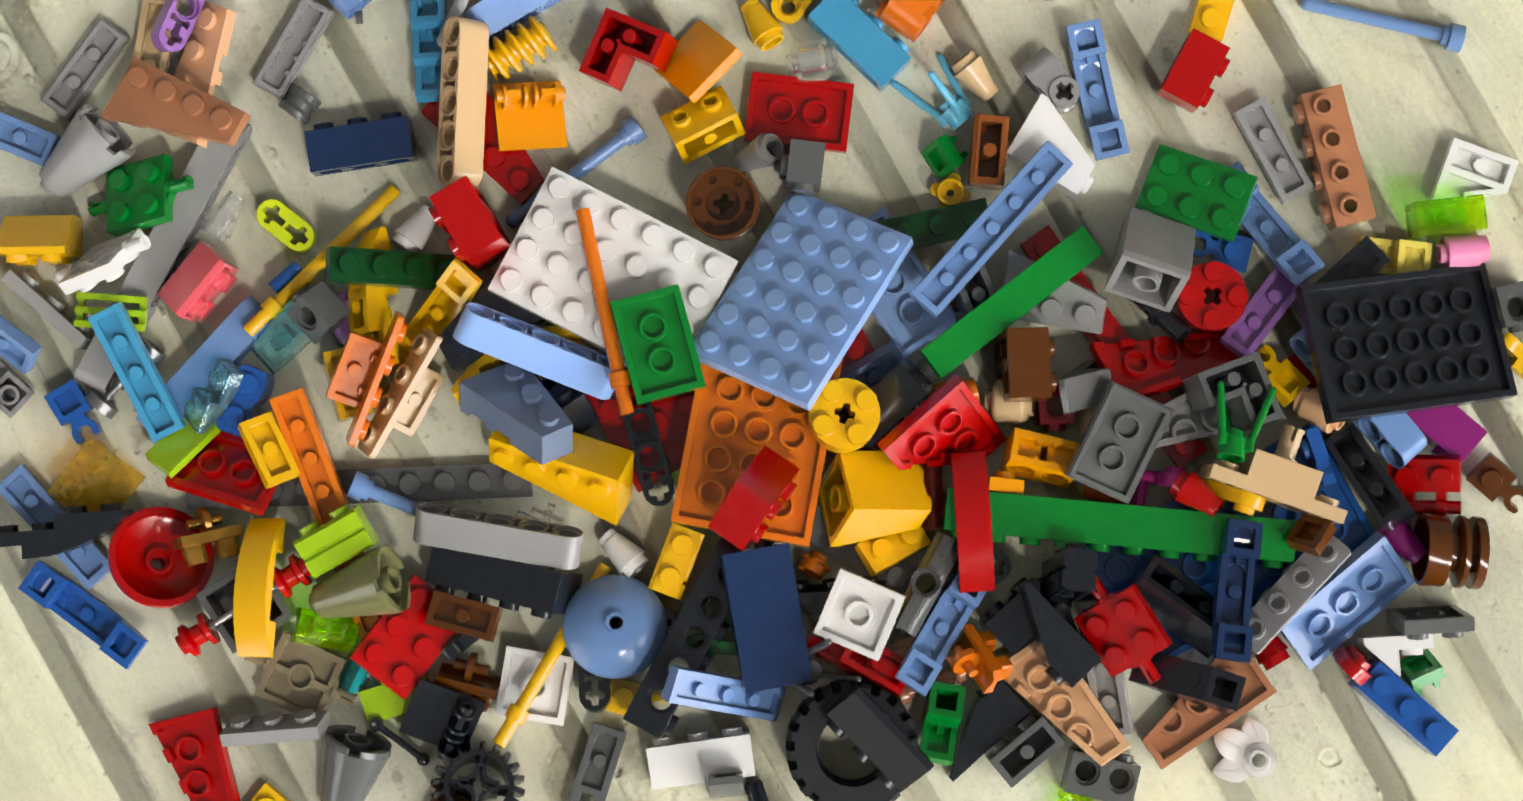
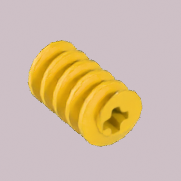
M529 16L528 29L521 23H517L516 36L508 29L504 30L505 42H502L496 36L492 37L493 49L488 47V67L498 84V73L502 74L506 79L511 78L510 66L518 72L523 71L521 60L524 59L531 66L534 65L533 53H537L541 58L545 59L547 58L546 46L550 47L554 52L558 51L542 20L538 22L534 17Z

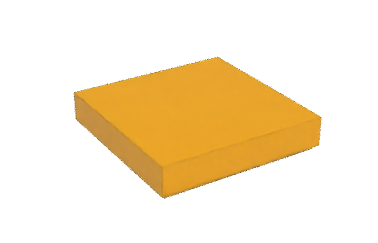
M699 19L678 40L679 42L665 73L654 68L653 70L695 104L742 56V53L732 43Z

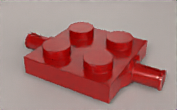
M1097 575L1096 590L1092 592L1096 601L1089 609L1078 614L1074 618L1092 648L1102 658L1101 662L1111 678L1127 669L1139 667L1149 684L1156 682L1162 675H1160L1151 659L1156 653L1169 647L1172 644V640L1135 583L1121 591L1108 593Z

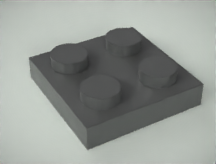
M1456 605L1386 609L1387 623L1397 629L1398 632L1407 635V639L1425 640L1429 638L1428 634L1442 633V637L1459 638L1464 636L1463 632L1475 631L1474 617Z

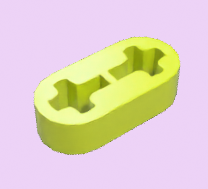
M274 199L266 200L259 205L256 215L259 224L283 244L301 253L310 251L317 241L315 229L289 207ZM279 207L278 215L286 222L283 226L275 221H271L268 224L269 216L266 214V211L269 208L276 210ZM291 226L298 231H303L304 228L307 229L305 236L308 238V241L305 244L298 242L294 245L293 242L296 238L288 231Z

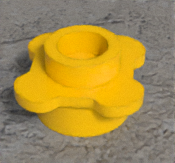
M950 173L947 179L941 183L935 182L931 185L930 194L937 198L940 207L970 200V192L964 189L963 184L960 182L961 177L958 174ZM952 190L953 196H948L947 191Z

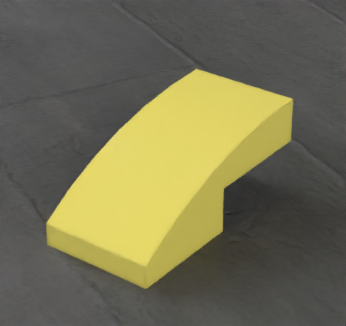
M1365 236L1357 237L1356 245H1357ZM1369 237L1391 260L1377 274L1389 275L1430 270L1432 243Z

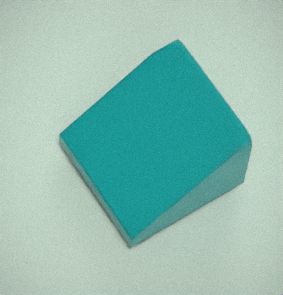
M347 656L348 662L342 672L340 685L348 692L354 694L361 691L369 673Z

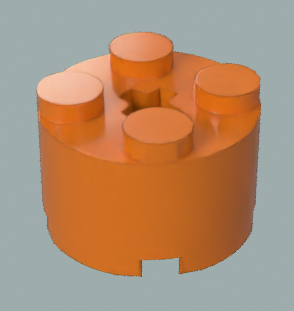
M883 0L874 16L906 39L915 42L945 0Z

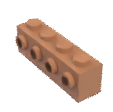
M1342 84L1299 95L1294 99L1295 105L1292 106V113L1295 123L1297 125L1301 124L1304 138H1301V147L1306 158L1310 157L1313 171H1310V180L1314 186L1312 187L1313 190L1319 191L1322 204H1319L1318 210L1322 223L1327 224L1329 231L1376 218Z

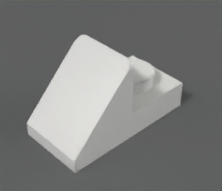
M1402 633L1355 636L1357 645L1373 659L1381 661L1399 678L1401 677L1399 650H1402L1403 656L1423 655V648H1434L1433 634H1428L1429 638L1425 640L1407 639V635Z

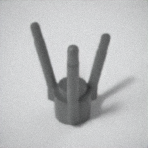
M828 638L809 647V656L831 645L832 640ZM809 657L813 681L790 685V687L798 688L804 694L813 697L815 692L807 685H813L819 679L860 683L861 677L822 671L819 662Z

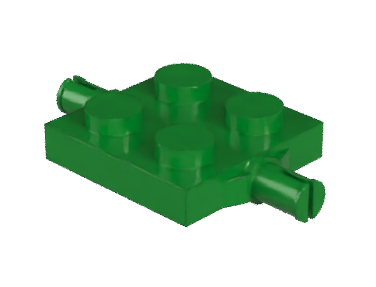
M165 153L122 165L107 172L106 197L103 200L89 203L88 207L90 208H88V211L92 217L107 213V233L114 237L137 228L143 230L173 221V203L176 194L193 189L194 185L192 184H194V180L190 175L174 179L173 158Z

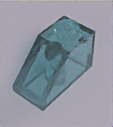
M294 304L277 314L251 349L273 375L279 372L312 342L286 315Z

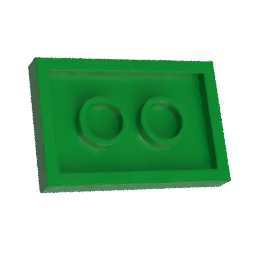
M1159 144L1135 208L1148 210L1152 214L1196 228L1198 232L1234 244L1258 177Z
M679 284L610 302L637 405L706 387Z

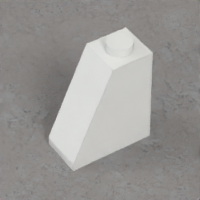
M1041 94L1007 149L1006 159L1023 168L1046 141H1049L1073 163L1053 187L1073 199L1079 192L1085 195L1095 179V176L1090 174L1095 164L1049 98Z

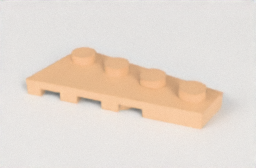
M205 1L184 48L174 77L213 96L214 88L220 87L223 73L220 72L221 58L227 56L237 13ZM169 134L204 148L207 146L208 141L194 139L191 136L181 134Z

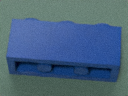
M1370 658L1368 662L1371 667L1368 670L1372 676L1362 686L1353 679H1351L1348 685L1425 753L1437 756L1459 730L1381 661Z

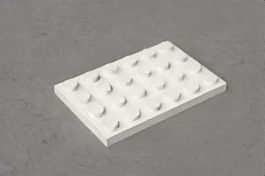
M552 166L493 277L488 291L606 350L576 210L590 208L610 302L679 284L693 340H695L717 305L738 264V260ZM616 327V332H617V336H618V341H619V345H620V350H621V354H622V359L625 360L624 353H623L622 346H621V342H620V338H619L618 331H617V327Z

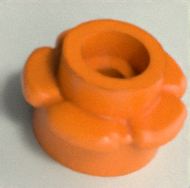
M811 550L809 554H800L801 561L798 568L804 574L813 579L822 580L826 572L830 573L831 569L827 565L829 560L823 554L815 550Z

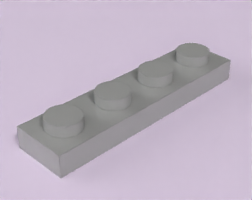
M1096 599L1077 600L1075 603L1077 615L1089 609ZM1080 629L1081 637L1090 645L1089 641ZM1100 660L1087 673L1089 688L1121 734H1132L1134 728L1124 671L1111 678Z

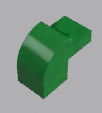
M934 681L927 693L920 728L919 748L930 758L932 763L952 766L957 731L963 715L966 687Z

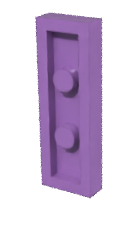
M1275 267L1248 302L1242 316L1228 328L1219 342L1240 358L1254 353L1295 300L1296 294L1294 289L1297 286ZM1306 280L1301 285H1306L1309 280Z

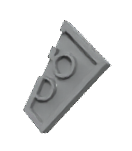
M1012 248L1009 249L1004 285L1035 261L1023 256L1022 253ZM1070 279L1018 320L1101 334L1103 332L1108 299Z

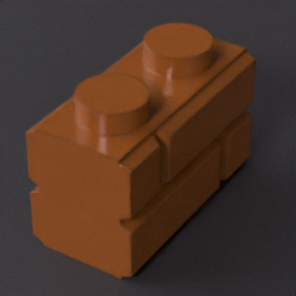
M985 114L974 115L969 152L968 188L1001 190L1004 187V168L1006 166L1010 117Z

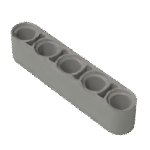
M422 502L416 505L413 540L418 544L556 569L573 570L580 566L583 531L577 527L437 502Z

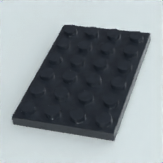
M1485 263L1473 267H1447L1300 285L1294 289L1326 424L1510 399L1518 395Z

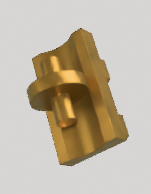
M205 506L196 509V518L186 520V527L188 531L199 529L200 533L172 540L174 550L181 549L187 567L208 562L205 543H215L218 560L239 555L237 536L243 534L242 525L237 524L213 530L212 525L223 522L221 514L210 515Z

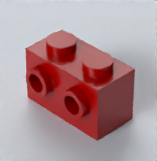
M1193 28L1187 35L1156 94L1191 113L1197 110L1199 106L1205 108L1214 93V89L1210 88L1215 76L1221 78L1230 63V59L1226 58L1230 47Z

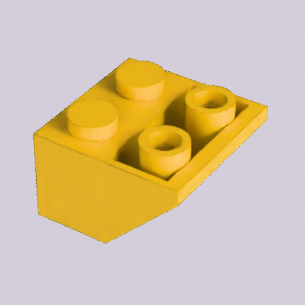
M75 215L4 216L0 227V256L6 258V263H16V266H37V260L50 263L53 266H69L72 260L80 259L83 256L82 218Z

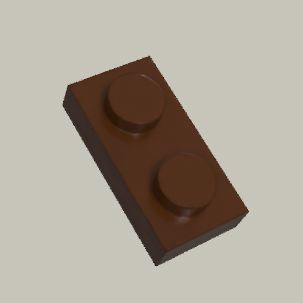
M434 590L424 624L494 642L503 608Z

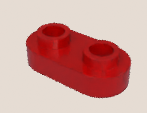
M1341 644L1332 653L1337 664L1359 685L1362 686L1372 676L1368 670L1371 665L1366 660L1367 657L1353 644L1348 648Z

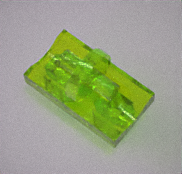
M297 607L296 626L291 635L290 642L350 653L351 645L354 646L356 644L359 628L358 625H355L352 617L323 619L311 609Z

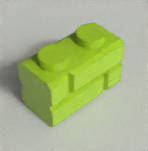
M346 503L329 513L331 520L319 525L316 520L298 530L301 537L297 538L293 543L314 579L378 543L379 537L359 504L350 509Z

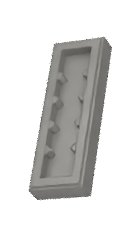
M300 0L252 83L280 100L286 99L290 92L289 88L296 82L335 12L315 0Z

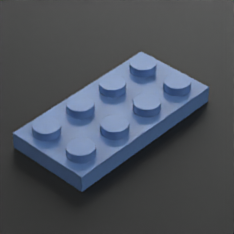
M1376 531L1352 552L1351 556L1280 632L1302 663L1309 670H1312L1415 582L1414 578L1387 538L1379 531Z

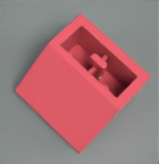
M200 241L159 290L157 295L180 318L195 323L199 319L203 321L215 308L213 301L221 292L223 294L227 293L237 281L235 275L239 269L209 244Z

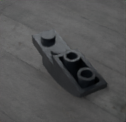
M122 503L100 504V511L87 512V505L65 507L66 514L55 515V529H53V522L31 524L32 531H19L18 525L0 526V547L21 546L22 559L48 557L70 552L87 546L115 531L125 519L133 514V509H122Z

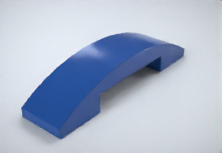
M41 560L36 562L18 587L19 590L43 608L51 609L98 644L102 652L125 669L130 668L148 643V640L135 627L112 608Z

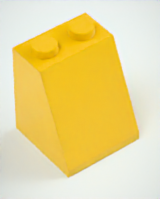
M855 450L849 453H837L821 479L818 495L830 547L843 546L919 529L932 508L931 497L927 494L923 481L924 471L922 466L916 464L912 465L911 469L899 470L883 451Z

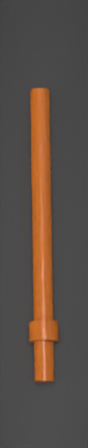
M582 208L576 210L611 370L608 378L611 389H615L620 416L634 413L629 386L632 385L628 370H625L590 208Z

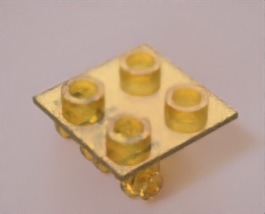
M89 438L46 492L67 507L87 505V512L100 511V504L122 503L123 506L146 477L108 451V447L100 440L94 441L92 438Z

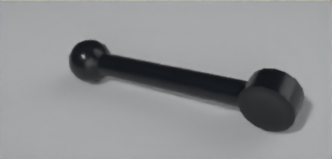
M373 717L371 719L370 729L372 731H381L413 755L419 765L426 766L430 762V757L427 753H420L384 726V721L381 717Z

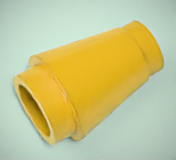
M749 0L740 7L754 46H758L764 52L776 47L783 41V27L759 0Z

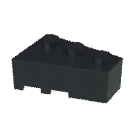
M495 274L470 301L536 327L546 322L545 319L488 291V287ZM463 310L440 335L443 340L439 347L452 370L456 372L473 364L484 355L482 352L459 343L453 337Z

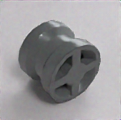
M293 83L289 88V96L287 99L281 100L278 106L307 125L310 121V113L313 109H318L322 102Z

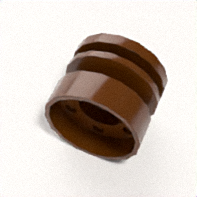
M727 166L711 167L698 174L689 185L685 199L687 215L693 226L705 236L721 241L736 240L749 233L758 222L761 211L760 194L753 181L741 171ZM728 195V200L734 203V207L728 208L727 213L722 214V210L716 207V202L722 201L723 196Z
M1422 512L1417 518L1414 532L1428 551L1414 565L1411 563L1415 583L1421 586L1442 587L1449 577L1450 583L1454 588H1461L1464 585L1468 589L1478 590L1481 588L1486 579L1490 557V536L1486 520L1479 516H1472L1468 520L1466 516L1458 515L1451 524L1449 516L1446 514Z

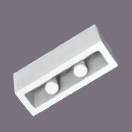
M742 726L721 729L722 735L708 737V731H700L687 734L688 740L674 741V736H663L661 739L653 738V744L647 745L646 748L652 790L708 782V774L743 771V777L756 776L750 731L743 732Z

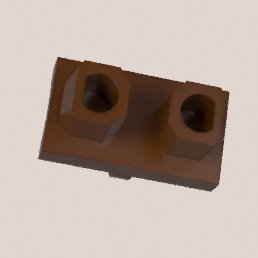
M471 652L468 661L456 658L454 665L442 662L439 673L436 674L435 683L459 692L472 694V697L486 701L483 712H487L492 700H495L499 691L501 676L489 674V666L477 663L479 653Z

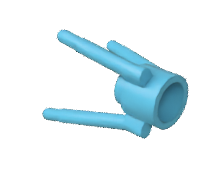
M939 53L937 58L955 94L951 95L933 71L928 73L929 78L946 100L939 107L943 112L942 114L897 81H892L891 86L935 118L943 128L949 124L955 130L975 114L970 108L972 103L965 96L957 79L953 77L954 73L942 53Z

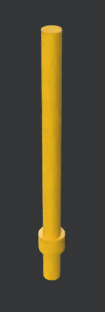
M391 184L273 298L269 296L260 305L262 309L242 328L253 337L271 319L276 320L285 311L283 307L293 296L326 267V248L329 246L347 247L401 195L398 189Z
M600 562L589 581L609 575L612 569ZM563 625L515 704L511 703L504 714L506 720L492 741L498 746L505 748L518 725L522 726L529 715L527 712L528 708L566 647Z

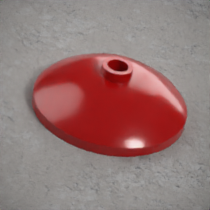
M151 507L133 513L117 527L108 548V566L112 578L125 595L148 607L172 608L189 602L204 589L211 577L214 566L212 543L204 544L208 562L187 567L181 549L174 550L172 540L183 536L200 533L199 529L188 531L186 527V520L194 518L173 508ZM151 561H160L163 565V568H154L151 564Z

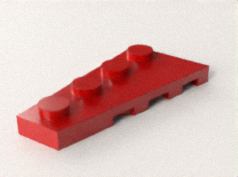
M486 92L483 170L522 205L538 190L545 180L525 150L499 151L495 106ZM429 102L421 113L438 128L439 102Z
M217 707L148 724L153 735L158 736L164 748L162 752L167 762L172 764L180 779L178 783L183 793H187L190 801H240L228 749L222 746L219 736L223 729Z

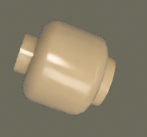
M998 379L994 383L992 390H986L985 410L991 411L992 418L996 423L1024 424L1028 421L1029 416L1035 415L1036 402H1004L1002 379Z

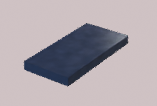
M781 543L719 555L743 693L748 694L813 681L790 544Z

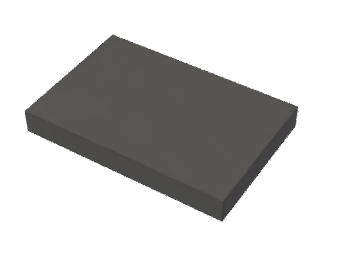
M1109 380L1064 474L1071 479L1129 504L1174 409Z

